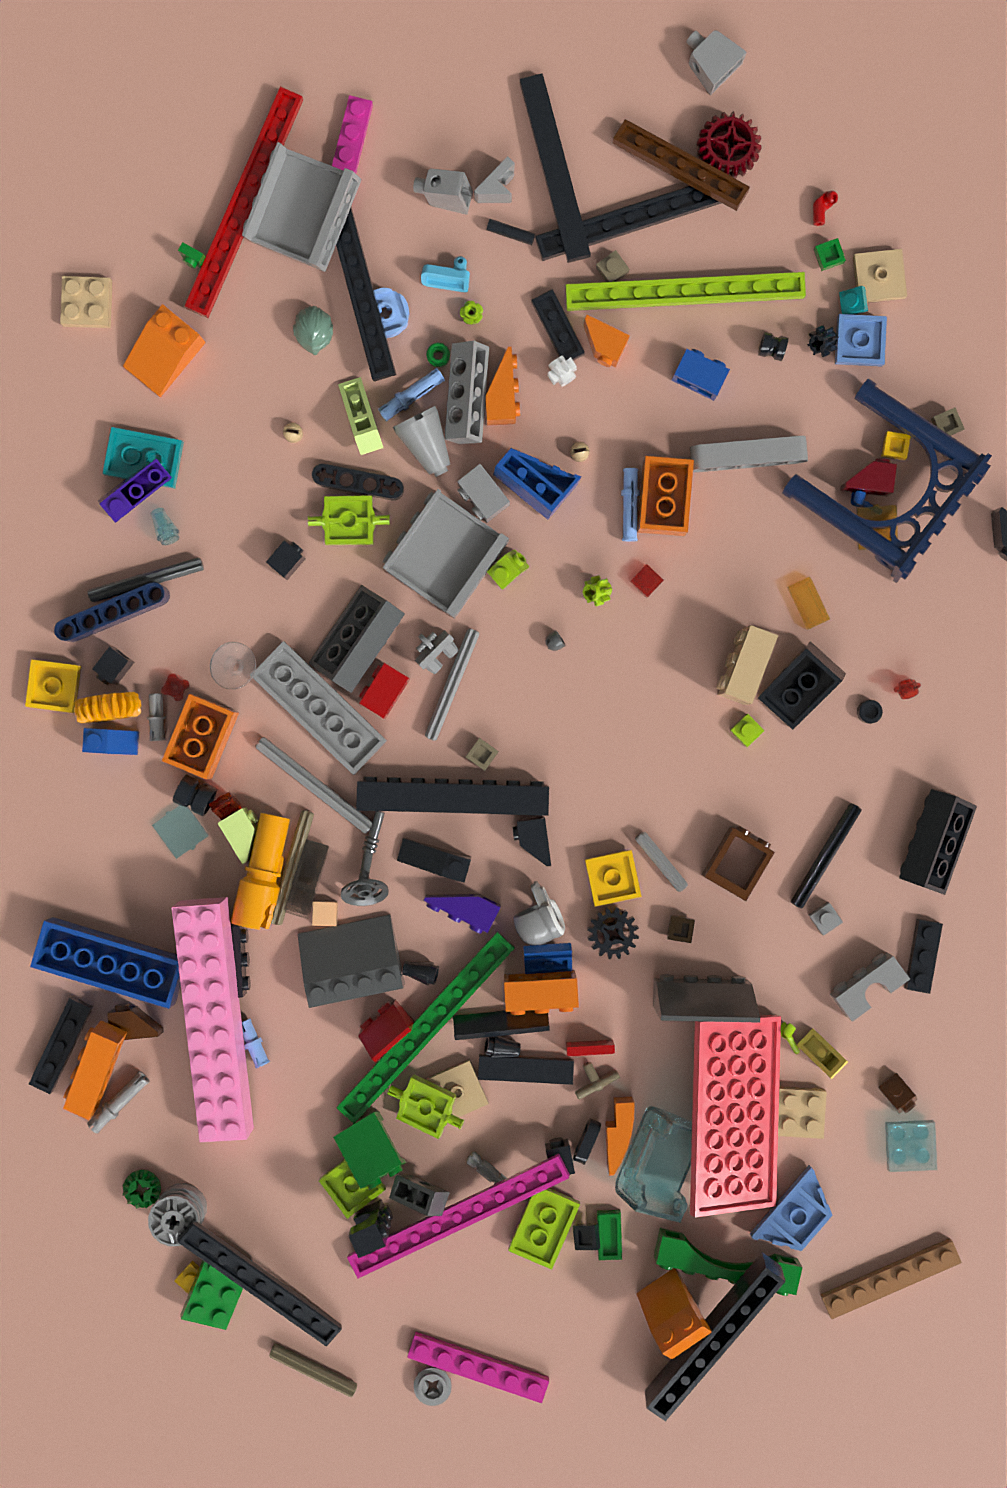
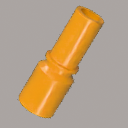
M260 813L249 865L245 866L244 869L247 870V874L239 881L230 923L260 930V927L269 929L280 891L276 881L277 877H281L284 861L282 854L290 819Z

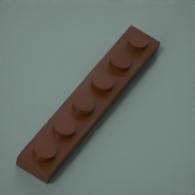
M626 119L613 137L614 145L735 211L738 210L749 192L750 186Z

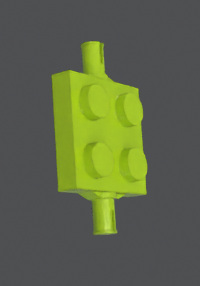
M324 496L322 516H308V526L323 527L326 546L374 545L373 532L376 527L375 525H390V516L375 515L372 496Z
M415 1074L410 1078L408 1087L404 1091L393 1085L390 1086L387 1094L400 1100V1109L396 1119L437 1139L441 1137L447 1123L459 1129L462 1128L464 1119L452 1114V1106L457 1094Z

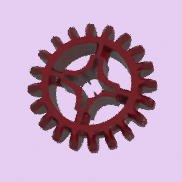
M734 111L731 112L730 117H727L726 113L723 112L720 118L714 115L711 122L707 121L704 124V129L700 130V138L696 143L697 147H699L697 156H701L702 161L726 174H730L731 177L736 179L738 173L743 177L747 170L753 169V162L758 161V153L762 149V146L758 144L761 141V135H756L758 126L750 127L752 119L746 122L743 120L744 114L737 118ZM727 131L723 136L712 138L718 132ZM728 139H729V144H730V148H731V150H730L729 153H728L729 148H728V143H727ZM741 154H746L743 158L737 161H731L733 156H740Z

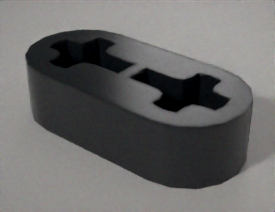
M589 1118L575 1149L574 1161L583 1165L586 1164L600 1132L601 1122Z

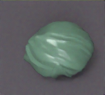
M314 305L305 307L296 315V323L293 325L294 336L304 349L313 355H317L332 339L333 323L331 316L320 309V307Z

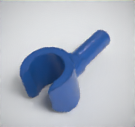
M852 492L850 501L852 506L864 507L878 515L881 514L882 509L865 501V492Z

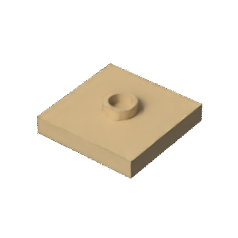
M902 249L854 254L853 263L856 287H865L867 303L905 299L907 297Z
M470 1059L426 1078V1080L457 1094L452 1106V1114L457 1117H461L489 1104Z

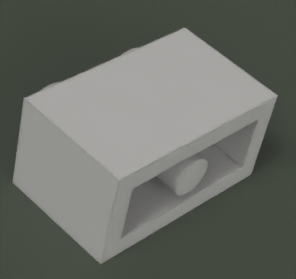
M481 464L457 481L460 487L457 490L464 501L468 499L474 505L472 511L479 520L484 518L488 523L510 506V501Z

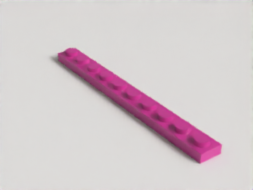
M557 1154L444 1208L442 1216H427L389 1234L385 1247L361 1258H358L354 1251L347 1256V1259L357 1279L563 1182L569 1179L570 1174L562 1158Z

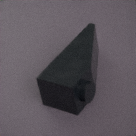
M403 838L397 861L465 883L472 857Z

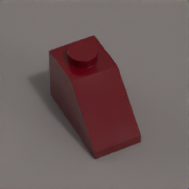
M875 459V461L841 485L840 491H862L869 495L887 497L894 493L897 464L890 463L888 459Z

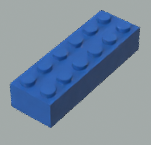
M54 917L44 920L30 965L31 968L168 1009L176 1004L181 987L177 954Z

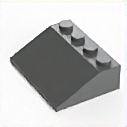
M391 914L297 934L303 982L309 1008L404 988L405 981L402 975V966Z
M662 974L660 978H654L653 1007L661 1021L760 1023V1014L753 985L748 980H745L746 977L731 976V980H722L721 976L716 975L707 976V979H698L696 975H684L683 979H675L674 975Z

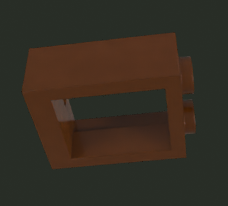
M738 825L735 829L730 826L703 871L702 876L742 900L747 901L775 852L769 849L771 844L761 838H758L756 841L749 837L751 832ZM735 837L764 852L744 888L739 887L715 872Z

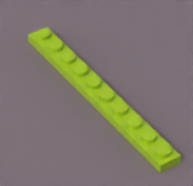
M805 272L566 284L565 287L567 311L804 299L806 296Z

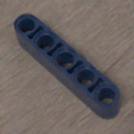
M159 583L146 584L60 620L54 627V633L62 641L77 642L165 605L170 599V592ZM160 588L161 597L154 601L152 592ZM137 597L139 599V606L132 610L130 601ZM115 606L117 615L110 619L108 611L111 607ZM93 616L95 623L91 628H88L86 620L88 617ZM71 625L73 629L72 634L66 637L64 630L66 626Z

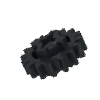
M606 907L605 914L597 911L599 918L597 920L594 918L590 919L594 926L587 927V931L592 933L587 938L588 941H595L591 947L593 950L599 948V956L606 952L608 959H611L613 954H616L617 958L621 959V952L624 951L625 954L629 955L628 947H636L632 941L633 939H639V935L634 933L639 927L638 925L631 924L635 920L633 916L626 918L628 914L626 910L620 914L618 907H615L613 912H610L609 908ZM608 918H615L613 922H604ZM625 923L627 924L629 930L628 936H626L623 933V927ZM617 928L616 931L620 937L613 935L609 938L610 935L606 929L614 930ZM598 930H600L604 936L601 943L599 942L597 937ZM614 944H622L618 948H611Z

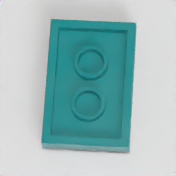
M111 427L103 475L126 480L148 463L157 459L172 477L162 487L175 489L184 442L178 439Z

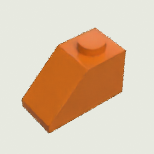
M586 315L583 326L594 357L598 359L597 361L601 365L616 368L630 335Z

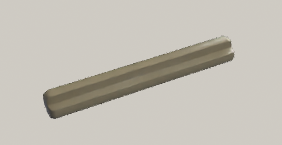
M274 1344L269 1354L270 1358L348 1397H352L355 1394L357 1383L279 1344Z

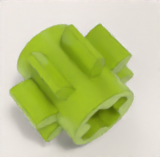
M600 575L591 577V580L584 582L583 596L587 603L594 602L595 606H600L604 602L611 600L612 587L607 578L601 580Z

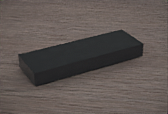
M553 289L532 299L531 303L558 356H563L565 360L571 357L573 361L584 356L585 352Z

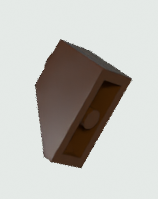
M129 1003L118 1004L107 1013L108 1024L127 1031L124 1040L159 1037L164 1032L163 1027L138 1006L130 1007Z

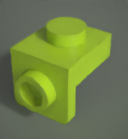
M514 549L505 554L487 573L503 590L521 573L526 571L529 565L526 563L525 557Z

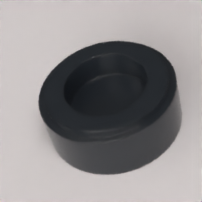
M875 700L863 701L857 708L858 718L866 724L878 722L883 714L881 705Z

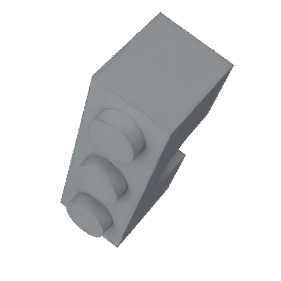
M881 953L872 959L873 963L868 967L856 970L853 973V978L847 982H840L834 987V991L830 994L845 1016L852 1022L872 1008L865 998L868 986L873 983H880L885 990L892 993L910 980L891 954Z

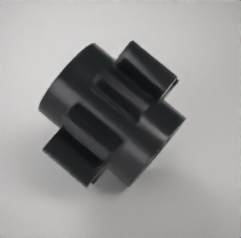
M824 325L816 328V331L809 333L811 338L807 345L810 346L813 355L821 352L822 357L830 355V352L838 348L835 344L839 336L833 331V327L825 330Z

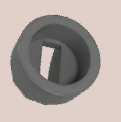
M556 630L546 637L545 643L549 650L558 651L566 646Z

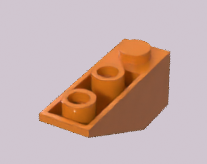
M512 346L507 348L486 394L487 426L516 424V417L520 416V402H515L514 393H519L518 378H513V369H517V354H512Z

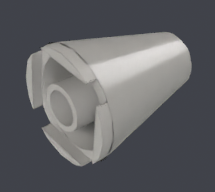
M435 406L393 427L395 433L429 475L434 473L435 477L448 471L446 466L450 465V460L438 410Z

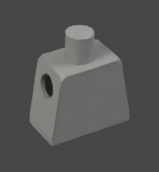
M696 30L687 39V44L694 50L690 56L689 66L710 95L743 64L747 53L717 30H714L706 39Z
M429 169L426 179L416 177L413 185L414 192L424 194L429 205L461 214H468L473 191L465 172Z

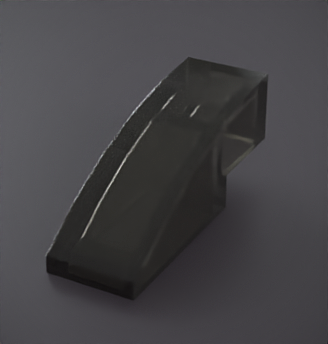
M306 839L285 906L286 913L306 919L309 918L328 854V845Z

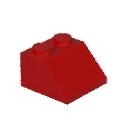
M396 999L391 1004L388 1001L377 1010L379 1014L374 1019L369 1017L359 1026L361 1030L358 1037L374 1062L412 1030L414 1020Z

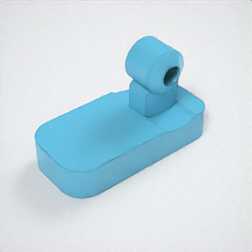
M462 256L456 257L453 268L429 264L424 265L421 273V283L427 287L468 292L470 272L466 270L467 260Z

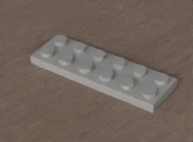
M285 641L250 675L353 775L387 742L367 720Z

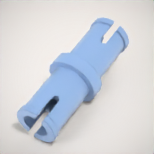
M251 1018L243 1021L245 1050L248 1049L257 1069L269 1063L270 1060L267 1058L261 1044L263 1040L261 1037H258Z

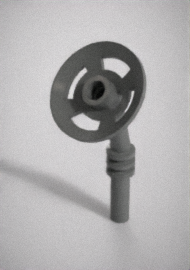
M375 812L369 836L365 837L367 841H364L366 846L362 848L364 853L359 879L345 885L341 890V899L350 905H373L383 901L389 894L388 886L384 882L369 879L373 853L377 851L375 849L378 847L376 843H379L378 835L385 812ZM355 893L362 898L353 897L351 895Z

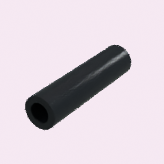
M489 219L487 231L532 246L535 233Z

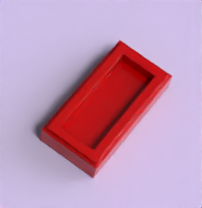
M613 1039L566 1042V1052L568 1057L614 1054L615 1044Z

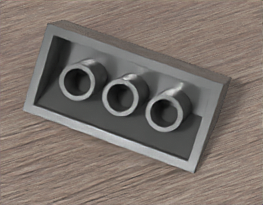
M361 585L309 661V664L330 680L352 693L369 666L373 663L375 657L386 644L392 632L399 625L405 613Z

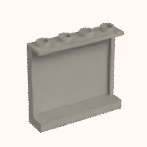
M277 142L275 149L270 155L267 171L262 176L259 192L253 199L249 218L244 223L242 236L254 244L325 272L362 179L349 169L344 168L343 171L289 150Z
M437 489L435 493L430 492L425 499L424 504L426 506L421 513L417 511L410 521L412 526L409 531H403L396 541L399 545L395 551L392 552L390 550L385 556L383 568L455 619L505 548L509 538L493 530L443 495L441 490Z

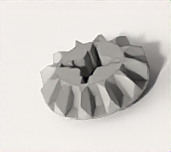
M426 1367L425 1370L418 1372L414 1380V1393L423 1404L429 1406L442 1404L451 1393V1378H449L446 1371H442L439 1368ZM438 1380V1389H435L433 1387L427 1391L429 1386L428 1381L433 1383L434 1381Z

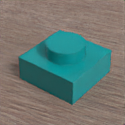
M864 286L839 292L842 314L856 315L868 311L866 289Z

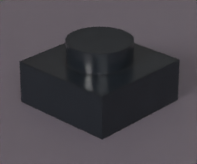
M598 1224L573 1225L575 1250L600 1249Z

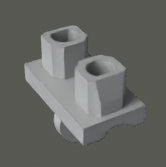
M445 630L439 636L432 632L427 638L421 633L418 637L423 642L416 648L421 654L415 661L423 670L426 668L431 673L436 674L443 666L436 657L443 651L448 658H452L459 650L453 642L454 638Z

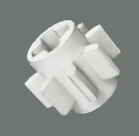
M560 356L548 365L551 371L548 372L547 376L553 385L559 382L561 387L576 378L574 371L577 370V366L571 357L565 360L563 356Z

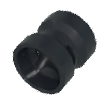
M764 332L758 356H772L774 360L782 361L789 338L785 336L775 337L772 333Z

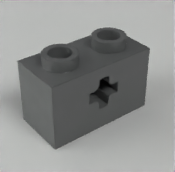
M397 1174L389 1198L426 1216H442L450 1192L413 1175Z

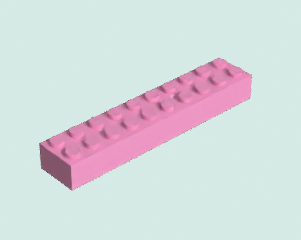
M228 898L180 900L172 907L199 1142L247 1140L254 1129L237 991Z

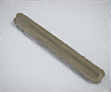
M302 810L280 882L278 900L271 923L275 925L283 923L314 817V813L307 810Z

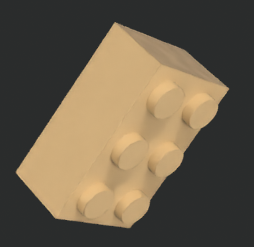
M752 625L736 633L733 644L736 645L733 653H729L725 662V666L728 667L724 676H720L716 689H719V696L742 705L753 703L778 635Z

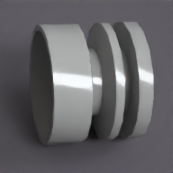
M177 1183L168 1187L153 1205L148 1216V1227L152 1236L161 1244L181 1246L177 1242V1237L193 1219L199 1224H202L207 1213V1202L203 1193L197 1187L187 1183Z

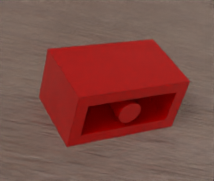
M384 663L383 666L378 665L371 677L374 680L370 687L366 685L361 691L359 698L362 700L359 704L386 719L410 681V678Z

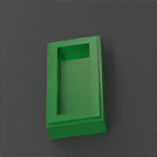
M597 1210L600 1238L598 1259L622 1260L621 1211Z

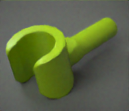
M783 1022L781 1025V1037L789 1042L795 1054H799L800 1050L792 1037L796 1028L791 1023L787 1025L786 1022Z

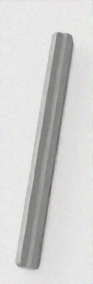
M263 737L258 741L256 749L363 833H367L371 829L372 821L356 810V808L267 738Z

